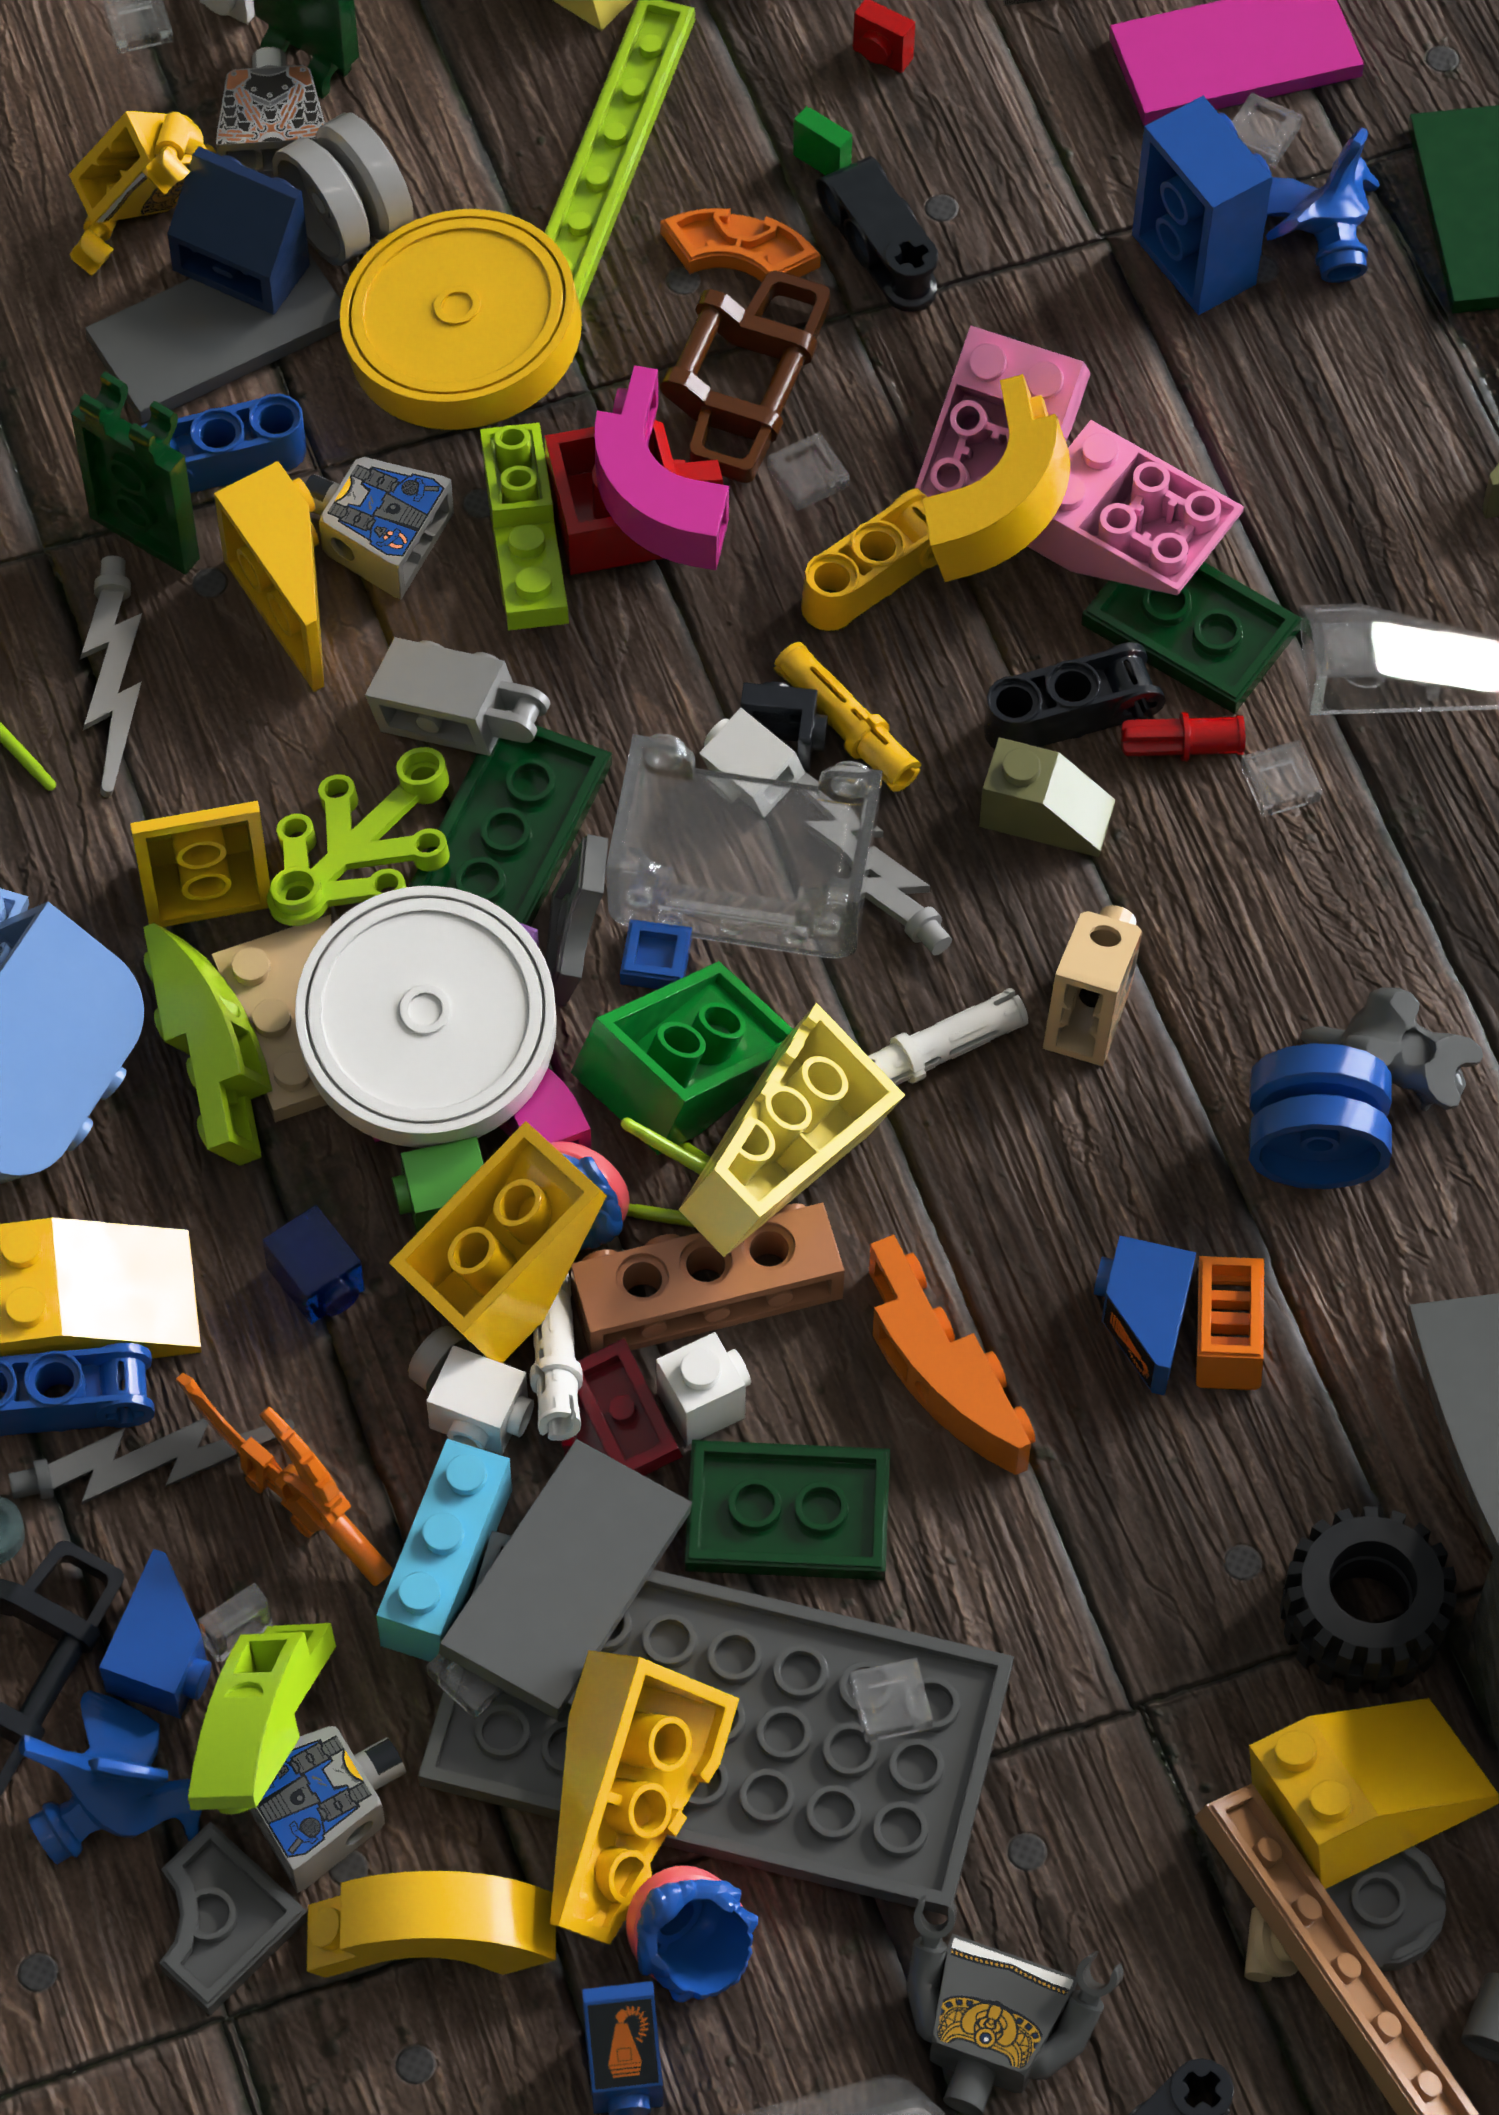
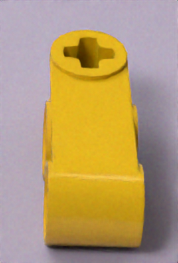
M915 488L903 493L888 508L861 524L856 530L821 554L814 556L808 562L804 576L801 609L802 615L809 624L825 631L839 630L885 597L892 595L895 590L924 570L937 565L930 546L922 498L927 496L920 489ZM823 590H832V591H836V592H835V593H830V592H826V591H823Z

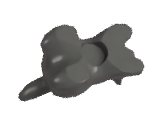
M1381 987L1370 992L1366 1006L1353 1016L1346 1030L1318 1026L1301 1032V1040L1306 1044L1345 1045L1367 1051L1381 1059L1392 1074V1084L1416 1092L1422 1111H1427L1432 1104H1436L1445 1110L1458 1107L1461 1095L1466 1087L1461 1067L1476 1066L1483 1058L1481 1047L1471 1038L1458 1034L1432 1032L1420 1026L1416 1022L1420 1003L1411 992L1401 988Z

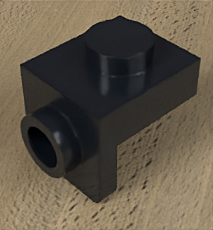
M775 681L762 684L744 682L741 708L780 740L797 741L798 759L804 771L810 772L812 752H824L828 715L817 714V690L790 687Z

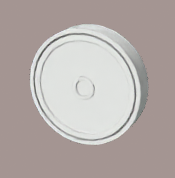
M415 886L388 891L356 905L343 914L328 928L312 949L299 980L295 1006L296 1029L303 1060L312 1082L326 1103L341 1118L363 1133L381 1141L413 1148H426L476 1136L478 1138L508 1121L526 1104L540 1085L548 1069L556 1038V1006L550 971L544 956L527 930L515 918L492 902L469 892L441 886Z

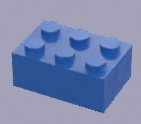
M1204 95L1144 126L1132 236L1198 315L1256 285L1262 254L1261 248L1265 222L1267 220L1269 195L1273 181L1271 170L1265 159L1257 153L1253 154L1238 137L1231 119L1224 113H1218Z

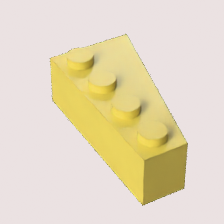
M816 1003L778 1047L680 1206L679 1211L725 1257L867 1138L904 1098L905 1094Z

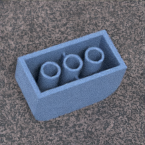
M50 902L43 903L0 922V1184L50 1167L66 1150L69 1152L74 1150L85 1139L93 1126V1121L88 1116L100 1099L106 1100L124 1080L127 1070L122 1065L137 1043L143 1027V997L133 973L115 954Z

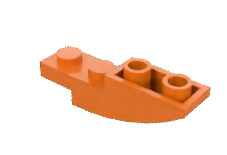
M894 1234L871 1243L869 1274L884 1301V1304L874 1307L872 1336L891 1368L924 1409L959 1441L986 1460L1014 1475L1027 1471L1030 1447L1036 1440L1035 1433L1025 1410L1021 1406L1012 1408L1003 1390L1007 1387L1006 1376L993 1351L984 1353L974 1333L955 1340L953 1328L945 1311L940 1306L932 1309L923 1291L927 1288V1281L919 1260L912 1252L904 1254Z

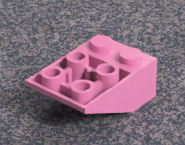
M970 325L915 488L920 489L927 497L963 488L983 478L998 464L1005 453L1009 440V427L1000 380L1024 375L1031 397L1043 396L1048 416L1056 414L1065 441H1067L1091 374L1084 361Z
M1090 420L1068 447L1070 477L1063 501L1048 526L1027 547L1074 573L1178 595L1243 513L1244 506Z

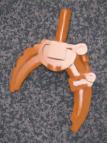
M182 1372L176 1378V1381L197 1410L241 1458V1469L247 1475L245 1480L249 1486L259 1494L269 1487L281 1497V1504L293 1514L290 1520L301 1534L310 1538L315 1532L324 1530L374 1587L392 1573L393 1568L344 1514L351 1507V1504L340 1492L329 1472L305 1442L271 1407H267L259 1416L278 1439L293 1463L288 1464L283 1470L276 1462L274 1456L253 1437L246 1441L225 1420L192 1377Z

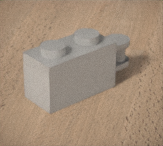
M394 637L365 694L380 732L488 756L491 755L498 738L521 743L532 742L537 733V727L534 724L537 717L545 715L550 707L549 698L540 690L513 683L505 661L499 660L491 654L485 652L471 654L444 648L433 641L422 640L415 642Z

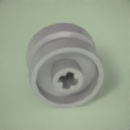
M342 113L321 125L316 133V142L310 138H299L276 151L273 156L274 177L282 178L302 191L307 241L322 258L332 265L343 266L365 253L370 245V236L376 240H382L391 232L412 222L414 219L412 200L406 182L394 158L381 138L364 120L354 113Z

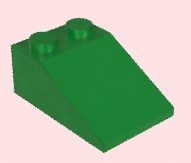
M718 961L597 1017L570 1073L621 1121L627 1117L631 1118L673 1143L680 1145L700 1135L751 1093L778 1047L793 1028ZM649 1146L657 1155L662 1154L660 1151Z

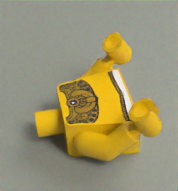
M126 111L68 174L88 214L83 225L84 233L70 252V258L89 275L93 276L114 251L105 241L111 237L118 220L166 212L177 205L185 177L190 172L188 167L196 149L200 146L216 153L211 145L203 144L202 131L189 117L182 115L180 112L163 114Z

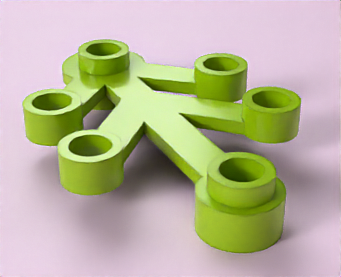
M418 747L404 753L396 765L400 784L353 829L351 812L358 805V795L354 781L349 776L343 774H335L325 778L318 787V794L326 814L328 853L311 869L308 853L317 843L312 820L304 814L295 813L287 815L279 821L276 833L284 853V870L280 871L273 878L267 894L268 908L275 920L289 926L306 925L319 919L328 907L364 902L382 894L380 891L388 887H395L394 890L406 887L402 873L391 868L378 870L371 877L336 881L347 870L413 861L414 865L423 871H435L446 865L450 852L446 837L440 830L427 828L418 831L412 836L379 840L417 803L430 804L443 796L449 784V775L445 759L438 750L430 747ZM337 793H346L341 797L331 798ZM304 832L301 836L289 837L294 833ZM429 847L437 848L431 852H422L424 849Z

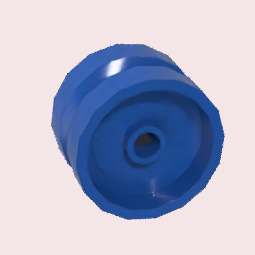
M1319 1043L1285 1047L1262 1057L1252 1066L1249 1085V1109L1254 1115L1251 1118L1249 1128V1161L1255 1170L1274 1182L1298 1188L1312 1189L1354 1186L1374 1179L1389 1167L1392 1155V1125L1387 1119L1392 1103V1074L1384 1061L1364 1050L1345 1045Z

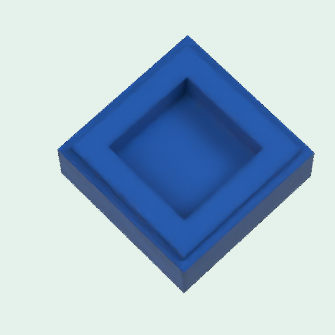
M630 919L620 970V984L660 989L685 977L692 942V927Z

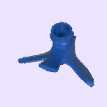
M1361 126L1344 145L1339 157L1333 162L1332 171L1321 188H1316L1291 178L1272 177L1273 181L1270 189L1267 216H1287V218L1265 235L1267 240L1276 239L1295 230L1314 234L1318 242L1315 264L1320 268L1321 279L1326 282L1338 283L1354 280L1364 275L1368 270L1366 262L1368 249L1363 243L1359 242L1356 230L1365 220L1370 208L1364 190L1373 192L1380 185L1379 181L1370 172L1365 161L1360 157L1369 134L1367 129Z
M91 1690L85 1692L80 1704L90 1748L83 1754L62 1750L23 1734L18 1747L20 1754L56 1771L67 1784L72 1794L70 1800L61 1804L53 1801L44 1803L42 1810L29 1818L30 1826L48 1856L57 1865L71 1856L77 1858L83 1850L82 1841L90 1833L99 1829H103L115 1836L134 1838L165 1820L177 1818L181 1822L184 1833L189 1841L200 1832L202 1810H191L188 1801L191 1781L186 1778L166 1782L169 1778L168 1770L151 1766L158 1753L160 1724L139 1710L113 1697Z

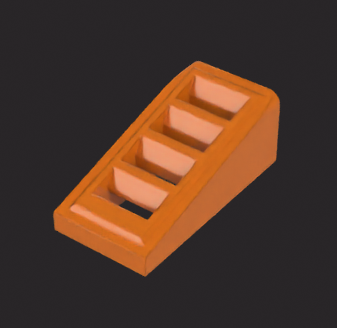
M1199 1256L1196 1385L1200 1388L1257 1390L1262 1384L1264 1353V1259ZM1212 1285L1250 1286V1291L1212 1290ZM1211 1309L1246 1310L1249 1313L1211 1311ZM1211 1333H1213V1334H1230V1335H1249V1337L1211 1336Z

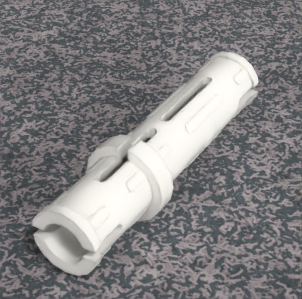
M1008 988L1002 993L991 997V999L969 1007L912 1035L904 1032L891 1038L890 1045L868 1057L895 1085L905 1081L914 1084L923 1080L926 1077V1071L935 1068V1066L961 1056L1003 1034L1026 1026L1028 1024L1027 1011L1020 996H1015V990Z
M567 1274L544 1321L533 1331L535 1363L530 1370V1385L538 1397V1430L542 1436L548 1433V1439L554 1441L570 1439L576 1436L581 1429L578 1391L582 1387L583 1371L580 1363L576 1361L574 1352L571 1278Z

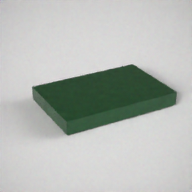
M1203 562L1178 595L1109 580L1082 613L1081 625L1115 645L1129 642L1141 644L1147 653L1148 660L1146 663L1235 714L1300 631L1302 618Z
M692 1440L688 1499L692 1502V1506L687 1517L685 1571L885 1580L890 1449Z

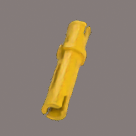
M795 642L789 645L779 654L774 663L776 665L774 671L782 676L792 687L817 690V713L828 715L827 723L845 741L844 749L853 758H862L893 792L903 790L916 779L921 770L919 768L921 763L889 733V724L879 714H871L812 655L802 642Z

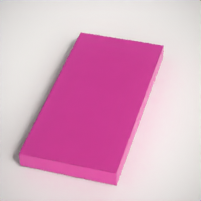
M1220 0L1112 24L1109 31L1111 45L1144 126L1203 95L1216 110L1362 77L1364 67L1363 60L1337 0Z

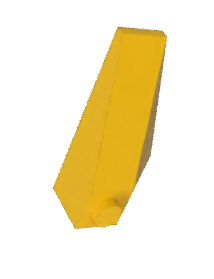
M588 1650L568 1717L550 1924L600 1943L611 1944L626 1919L628 1907L634 1894L652 1876L650 1866L652 1859L667 1835L676 1837L685 1823L687 1817L682 1813V1810L699 1782L708 1784L719 1767L739 1698L641 1657Z

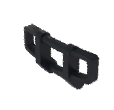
M69 1541L58 1542L24 1586L16 1582L0 1579V1614L14 1616L58 1640L19 1711L0 1701V1737L16 1745L0 1773V1799L24 1758L18 1750L23 1734L41 1740L44 1736L45 1729L41 1725L82 1653H90L101 1635L98 1626L119 1592L124 1580V1574L119 1568ZM61 1563H70L100 1579L105 1585V1590L88 1620L36 1593L56 1566Z

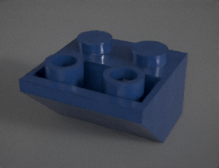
M199 146L192 155L188 167L190 172L185 177L167 233L172 269L177 273L275 315L310 266L302 191L282 178H271L244 166L240 161L231 156L218 155Z

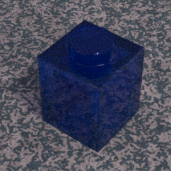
M317 1205L262 1239L267 1269L310 1324H313L327 1314L335 1316L344 1312L354 1304L360 1292L365 1290L360 1259Z

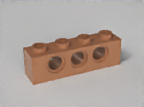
M794 1203L783 1207L725 1257L700 1232L682 1237L677 1234H665L649 1240L641 1247L620 1252L612 1249H603L588 1254L581 1261L572 1264L571 1284L573 1298L589 1354L591 1355L625 1338L630 1351L843 1299L845 1270L824 1203L810 1206ZM764 1254H772L780 1257L783 1262L775 1266H763L755 1262L754 1259ZM709 1269L721 1276L710 1282H702L694 1279L691 1275L696 1271ZM637 1285H649L658 1290L655 1294L648 1297H636L628 1292V1290Z

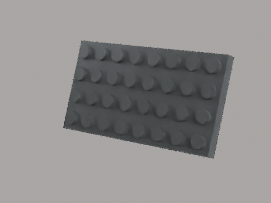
M495 1531L491 1532L474 1592L512 1535ZM653 1570L600 1652L641 1657L739 1698L719 1767L708 1784L699 1782L682 1810V1813L687 1817L685 1823L676 1837L667 1835L662 1845L915 1908L918 1900L926 1895L923 1910L948 1916L950 1900L955 1901L1013 1668L1014 1656ZM452 1662L419 1771V1786L559 1820L568 1717L576 1690L558 1718L554 1719Z

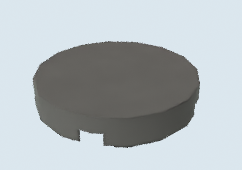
M1415 1846L1325 1889L1381 1972L1400 1970L1420 1960L1440 1935L1446 1913L1444 1880L1430 1857Z

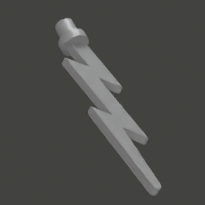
M106 556L101 560V575L94 581V595L98 598V602L80 658L83 659L107 648L83 730L111 717L100 794L106 798L110 797L114 790L141 682L118 693L142 616L141 613L115 625L122 601L127 600L131 595V581L125 577V560L119 556Z
M805 772L794 787L830 820L804 821V828L871 876V878L848 879V886L905 926V933L913 942H922L933 955H939L944 952L952 943V938L941 926L942 917L933 907L924 908L906 895L930 893V885L864 838H883V830Z

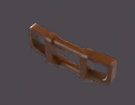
M771 271L764 278L746 310L726 293L713 289H707L702 292L695 308L698 317L675 367L667 369L660 384L661 392L697 422L690 443V462L718 460L723 477L742 483H750L754 480L770 444L776 441L783 426L781 413L803 365L811 362L817 349V337L830 307V289L827 286L780 271ZM776 296H784L813 305L814 308L805 329H798L762 318L770 301ZM716 332L735 346L780 359L760 405L712 391L706 383L697 377ZM710 427L755 440L749 454L745 458L738 459L706 449L704 446Z

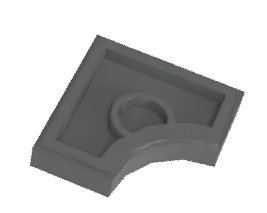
M590 834L582 838L552 892L545 961L550 971L556 1005L566 1006L582 978L590 929L597 907L604 894L609 838Z
M211 1822L161 1869L163 1878L177 1897L180 1911L175 1941L159 1963L161 1971L209 2016L308 1920L307 1911Z

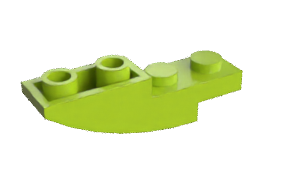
M540 422L480 429L498 575L508 631L569 624L568 604L555 531L553 502Z
M156 923L143 927L148 950L144 954V965L148 976L154 983L158 1005L154 1012L156 1028L164 1042L190 1055L187 1059L186 1067L190 1081L197 1091L201 1115L197 1118V1128L201 1140L207 1147V1150L239 1166L262 1158L251 1099L273 1090L262 1049L241 1002L225 978L210 961L187 941Z
M331 1623L268 1626L263 1634L240 1635L218 1677L200 1732L188 1794L191 1810L217 1809L223 1814H237L258 1806L300 1738L294 1713L336 1648Z

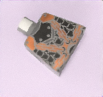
M264 47L253 53L252 68L233 69L226 76L216 135L217 154L231 156L240 161L244 166L272 178L274 177L272 159L276 151L299 138H310L316 142V133L319 127L325 124L311 70L304 65L287 66L286 54L282 50L275 47Z

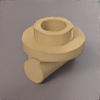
M1256 1907L1252 1908L1244 1977L1251 1981L1269 1982L1272 1980V1977L1294 1975L1298 1968Z

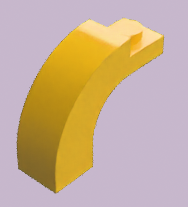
M1023 374L1000 380L1009 427V440L1005 453L998 464L983 478L966 487L922 498L930 546L945 582L985 571L1019 553L1048 526L1063 501L1070 477L1069 450L1056 414L1048 416L1042 395L1031 397Z
M456 1871L387 1873L341 1882L340 1896L308 1905L307 1972L327 1978L389 1960L443 1958L471 1963L505 1975L556 1960V1926L550 1924L553 1892L510 1878Z

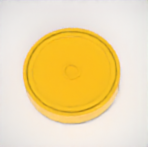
M458 209L431 214L405 224L376 243L357 264L345 286L340 306V328L354 375L368 397L380 408L405 422L442 430H462L494 424L521 413L534 405L556 386L571 365L578 349L582 328L581 309L572 272L567 259L555 242L542 230L525 220L506 213L482 209Z

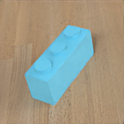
M446 1439L376 1614L380 1646L444 1666L447 1658L439 1654L440 1642L472 1595L491 1532L497 1531L512 1493L510 1458Z

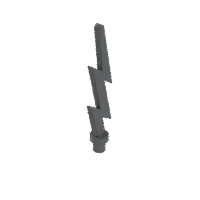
M203 1418L115 1459L125 1428L48 1464L46 1459L33 1461L34 1468L8 1473L13 1499L40 1494L41 1500L54 1498L53 1491L92 1473L81 1502L82 1505L174 1461L176 1462L165 1488L238 1457V1455L223 1439L199 1447L209 1425L206 1419ZM284 1419L294 1430V1422L291 1419ZM267 1425L240 1434L246 1441L253 1437L262 1446L277 1440Z

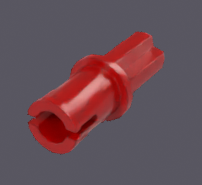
M1181 712L1180 717L1176 719L1126 720L1122 723L1121 747L1126 756L1180 755L1181 761H1189L1190 755H1244L1246 732L1243 715H1236V717L1189 718L1188 712Z

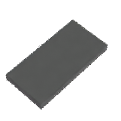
M309 254L310 266L275 315L190 278L85 327L88 342L108 373L127 384L128 395L126 400L143 424L150 420V405L153 401L160 403L170 410L175 409L340 331L341 299Z
M576 1439L440 1642L439 1654L552 1718L557 1719L578 1687L588 1650L598 1652L602 1650L690 1514L692 1502Z

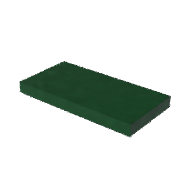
M1499 105L1410 114L1408 123L1409 134L1451 312L1461 313L1499 309Z
M535 725L537 733L530 743L498 738L490 756L477 753L438 829L445 835L450 852L448 862L442 868L435 871L418 869L409 887L441 886L469 892L492 902L505 910L519 923L531 927L612 766V752ZM429 847L427 852L434 851L437 848Z

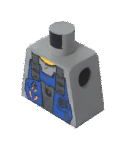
M367 457L354 461L341 484L316 474H312L305 483L314 500L315 511L313 513L321 516L319 527L322 550L325 554L398 599L403 598L454 514L451 479Z
M328 1726L300 1736L258 1806L249 1809L297 1893L308 1888L384 1826L383 1806L375 1790L406 1773L402 1759L388 1737L353 1755L336 1726Z

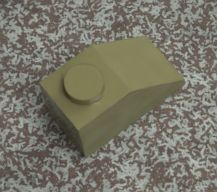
M999 737L982 789L979 827L1099 857L1116 800L1061 753Z

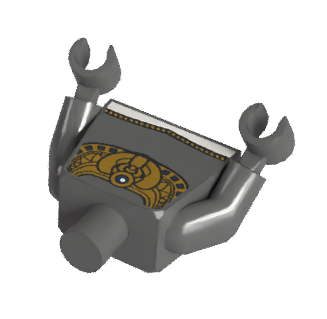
M926 1895L918 1900L914 1912V1924L922 1936L913 1941L906 1984L915 2029L921 2038L931 2043L930 2061L935 2065L953 2071L943 2098L944 2103L952 2109L967 2115H982L993 2085L1013 2093H1023L1031 2079L1047 2080L1084 2051L1104 2008L1100 1998L1113 1991L1121 1983L1124 1970L1119 1963L1114 1968L1109 1983L1101 1984L1093 1979L1090 1972L1091 1963L1096 1959L1098 1951L1089 1954L1080 1962L1077 1967L1076 1977L955 1934H952L947 1946L942 1941V1938L947 1936L954 1927L957 1907L954 1901L950 1900L948 1919L940 1925L931 1924L923 1915ZM1077 1983L1081 1990H1076Z

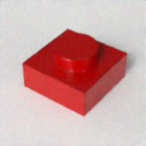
M864 0L854 12L853 50L861 53L867 60L875 64H883L897 72L903 73L914 58L915 21L872 0Z

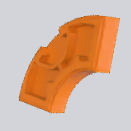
M710 208L684 212L660 221L661 235L689 274L710 268H729L747 273L763 282L766 275L771 271H780L801 277L820 268L821 255L810 242L789 226L767 216L765 220H760L749 216L731 214V209Z

